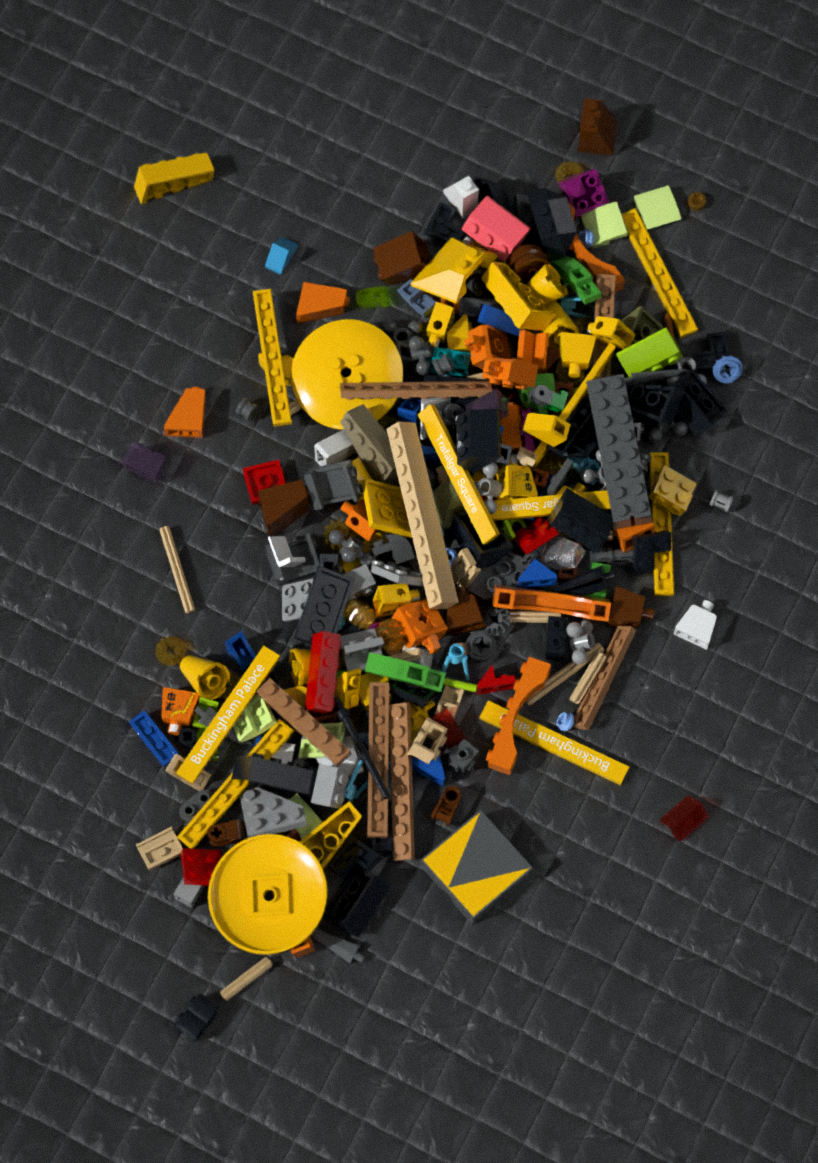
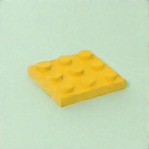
M365 478L362 482L369 528L412 538L401 488Z

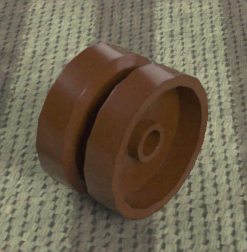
M530 244L515 249L507 260V265L521 278L520 283L525 285L545 264L547 266L551 265L543 250L536 245Z

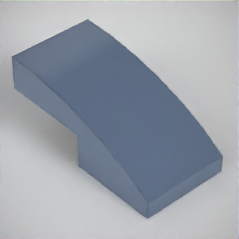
M410 279L398 289V293L415 311L425 318L433 311L436 301L425 294L424 291L412 287L410 283L413 280Z

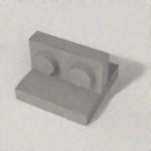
M375 628L340 637V652L346 672L357 668L364 672L369 653L383 655L381 649L384 642L382 637L377 638Z

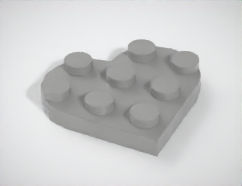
M373 559L371 565L372 573L396 583L424 586L420 568H414L411 571L408 567H398L399 564L387 561V564H384L383 561Z

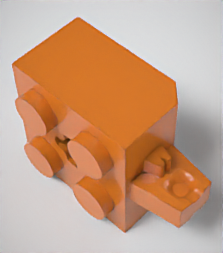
M480 325L467 332L468 338L464 339L465 346L470 349V359L474 366L483 370L485 360L489 356L511 359L506 333L490 325Z
M489 356L485 360L482 378L488 379L490 384L500 385L502 383L504 388L513 389V386H515L517 389L526 390L527 387H535L539 365L514 358L505 359Z
M427 598L398 607L391 618L406 647L413 648L423 645L430 654L437 653L441 648L438 640L443 638L448 627L437 609H429Z

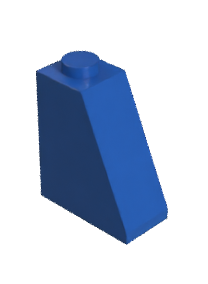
M483 304L477 322L490 325L518 337L519 331L526 330L517 328L511 317L503 310Z

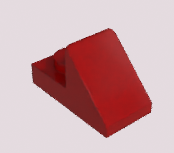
M491 665L477 684V695L513 689L516 682L515 675L504 674L495 678L493 665Z

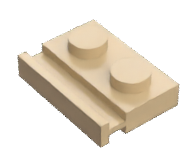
M468 548L462 549L450 565L456 585L467 589L481 571L480 568L477 569L475 558Z
M172 827L136 844L149 871L180 856L182 846Z

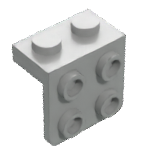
M314 578L287 584L282 587L283 621L290 622L300 619Z

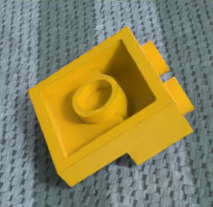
M664 465L648 498L653 500L654 503L669 509L671 513L681 516L686 511L693 497L692 493L697 483Z

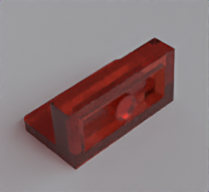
M686 796L664 815L660 822L670 829L676 840L681 842L709 816L699 801Z

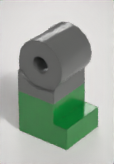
M538 385L530 390L529 398L533 403L558 413L564 409L569 393L563 390L555 393L550 391L545 385Z

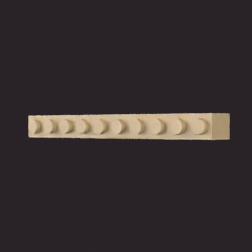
M397 422L387 428V433L429 609H447L459 603L416 423Z

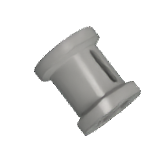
M716 490L711 499L710 506L715 505L728 512L734 496L729 497Z

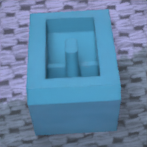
M284 237L273 242L265 268L281 275L298 248V244Z

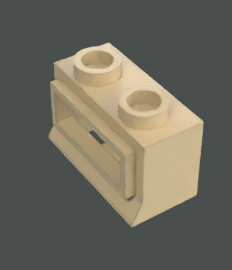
M427 717L407 755H413L427 764L431 760L435 761L441 752L438 748H442L447 740V737L444 736L447 728ZM426 736L434 740L431 749L422 745Z

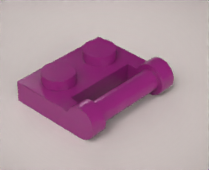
M525 421L521 422L522 427H520L521 437L525 438L526 443L523 448L534 453L539 446V440L523 430Z

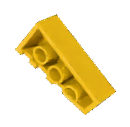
M196 153L192 156L178 157L174 160L144 164L138 169L134 188L142 205L147 203V199L155 197L157 200L162 198L164 193L172 191L174 194L180 192L187 185L191 188L211 181L215 170L208 153Z
M492 262L481 279L486 284V288L492 292L495 300L505 309L504 312L511 317L517 328L545 331L555 317L556 313L553 310L548 311L544 307L546 303L541 298H535L531 294L533 290L529 286L520 283L521 278L506 263Z
M349 801L299 842L315 855L324 870L360 822L362 816Z

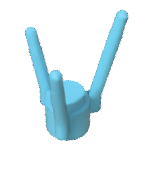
M565 296L561 298V307L567 315L594 322V318L572 311V309H576V301H582L579 296Z
M453 644L450 647L441 672L445 673L450 662L452 664L463 662L465 679L468 681V657L464 655L465 649L461 645Z
M362 759L359 760L349 782L346 784L344 800L352 802L353 799L357 800L359 795L368 786L367 780L356 791L357 786L353 784L363 763Z

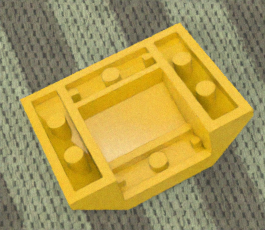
M451 237L410 285L457 304L467 292L465 284L467 278L478 266L488 269L498 256L495 253Z

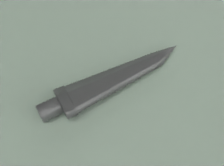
M686 369L631 373V377L624 379L625 383L646 385L677 377Z
M198 705L194 710L195 713L201 716L199 723L207 727L217 714L211 706L205 710ZM233 727L226 736L239 744L253 745L249 740L239 742Z
M315 929L310 935L350 964L353 959L362 963L366 957L358 952L360 946L318 929Z

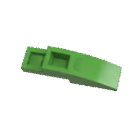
M565 256L550 261L551 266L562 277L561 280L566 287L571 286L584 304L601 299V292L592 282V275L577 260Z
M369 653L364 670L367 673L399 682H406L437 692L442 691L446 675L444 672L430 669L427 666L375 653Z

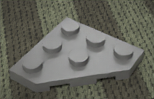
M258 787L245 790L240 795L248 838L264 834H278L307 826L302 805Z

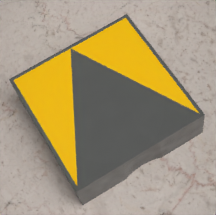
M481 810L420 860V867L438 887L450 896L454 905L472 925L491 910L503 896L512 892L530 877L533 872V867Z

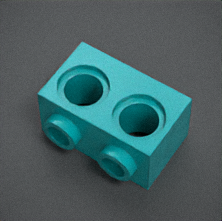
M434 347L432 360L440 359L442 355L447 354L453 363L454 371L446 372V376L466 378L468 376L471 353ZM431 361V373L438 374Z

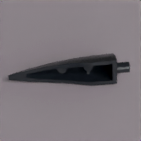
M601 565L566 581L549 592L580 596L593 594L610 588L608 580L616 578L614 570L606 573L604 566Z

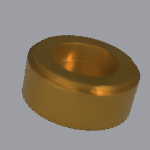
M700 192L691 193L687 202L689 208L694 211L702 210L706 205L705 195Z

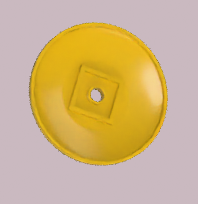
M337 320L317 328L302 342L293 360L291 382L295 397L308 416L326 427L343 430L344 428L340 422L347 411L364 404L376 421H378L390 411L398 397H393L392 399L355 398L348 400L340 396V383L403 382V364L395 344L381 329L360 320ZM343 369H351V375L349 377L341 376Z
M257 835L233 846L224 854L215 867L208 889L210 914L220 933L236 947L261 955L282 953L304 942L319 925L327 904V881L323 868L315 855L300 842L282 835ZM268 891H274L275 897L271 901L265 900V893Z

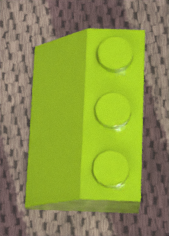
M666 327L616 353L629 377L634 372L662 371L664 367L674 365L683 358L675 338Z

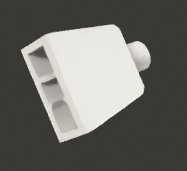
M704 600L701 607L691 605L676 625L674 635L707 650L717 618L715 614L711 613L714 604Z

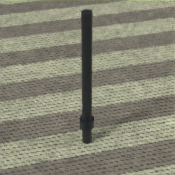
M338 696L334 697V706L339 720L343 721L383 799L389 798L391 795L350 719L349 711L347 708H344Z

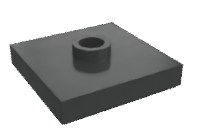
M567 458L559 472L554 474L546 496L556 495L563 488L570 477L573 461Z

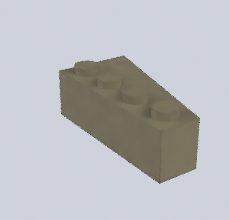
M364 404L347 411L340 423L372 479L386 484L395 482L398 475L388 434Z

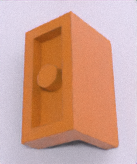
M527 330L519 331L517 359L539 365L538 370L545 369L548 334L545 332L533 334Z

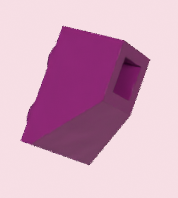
M596 169L572 175L558 182L563 196H566L575 209L576 217L609 203Z

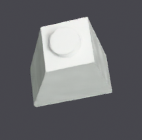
M469 176L443 190V193L453 207L457 209L462 219L469 216L478 206L479 189Z
M344 429L314 445L315 460L320 466L343 462L356 452Z

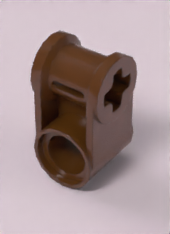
M449 786L444 790L440 801L432 813V819L436 818L445 822L447 826L451 825L461 802V792L457 787ZM454 793L458 798L450 801L447 799V796Z
M232 820L226 823L214 824L208 829V842L214 847L238 844L246 839L243 820ZM214 833H218L219 838H215Z

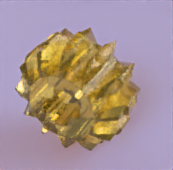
M338 517L337 522L331 520L330 525L325 526L326 532L323 533V536L327 538L325 540L326 544H331L332 549L338 546L340 550L342 545H334L330 542L329 534L331 531L336 529L342 531L346 540L350 536H356V532L345 524L347 519L341 522V519Z
M357 599L350 600L343 613L349 622L363 629H368L373 625L377 617L374 609Z
M387 619L379 622V627L376 630L378 632L377 637H382L384 642L382 649H385L386 652H393L403 648V644L406 643V634L404 633L405 627H402L401 621Z

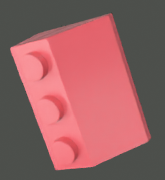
M487 195L469 215L461 230L490 252L497 254L498 258L503 262H506L510 254L520 247L531 228Z

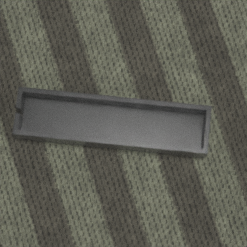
M624 374L586 381L614 529L631 527V516H634L635 526L652 523Z

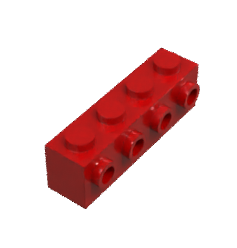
M326 631L313 634L304 708L306 711L324 714L332 712L334 708V690L337 687L336 673L339 668L338 655L341 649L340 634Z

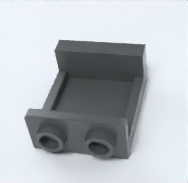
M351 460L309 468L304 475L315 510L322 509L325 504L350 499L357 502L363 494L362 485L357 480V469L353 466Z
M309 533L305 534L306 537L288 543L292 557H305L306 562L295 567H279L271 545H265L266 554L277 586L315 575L317 567L320 566V555H316L315 549H317L315 538L311 539Z

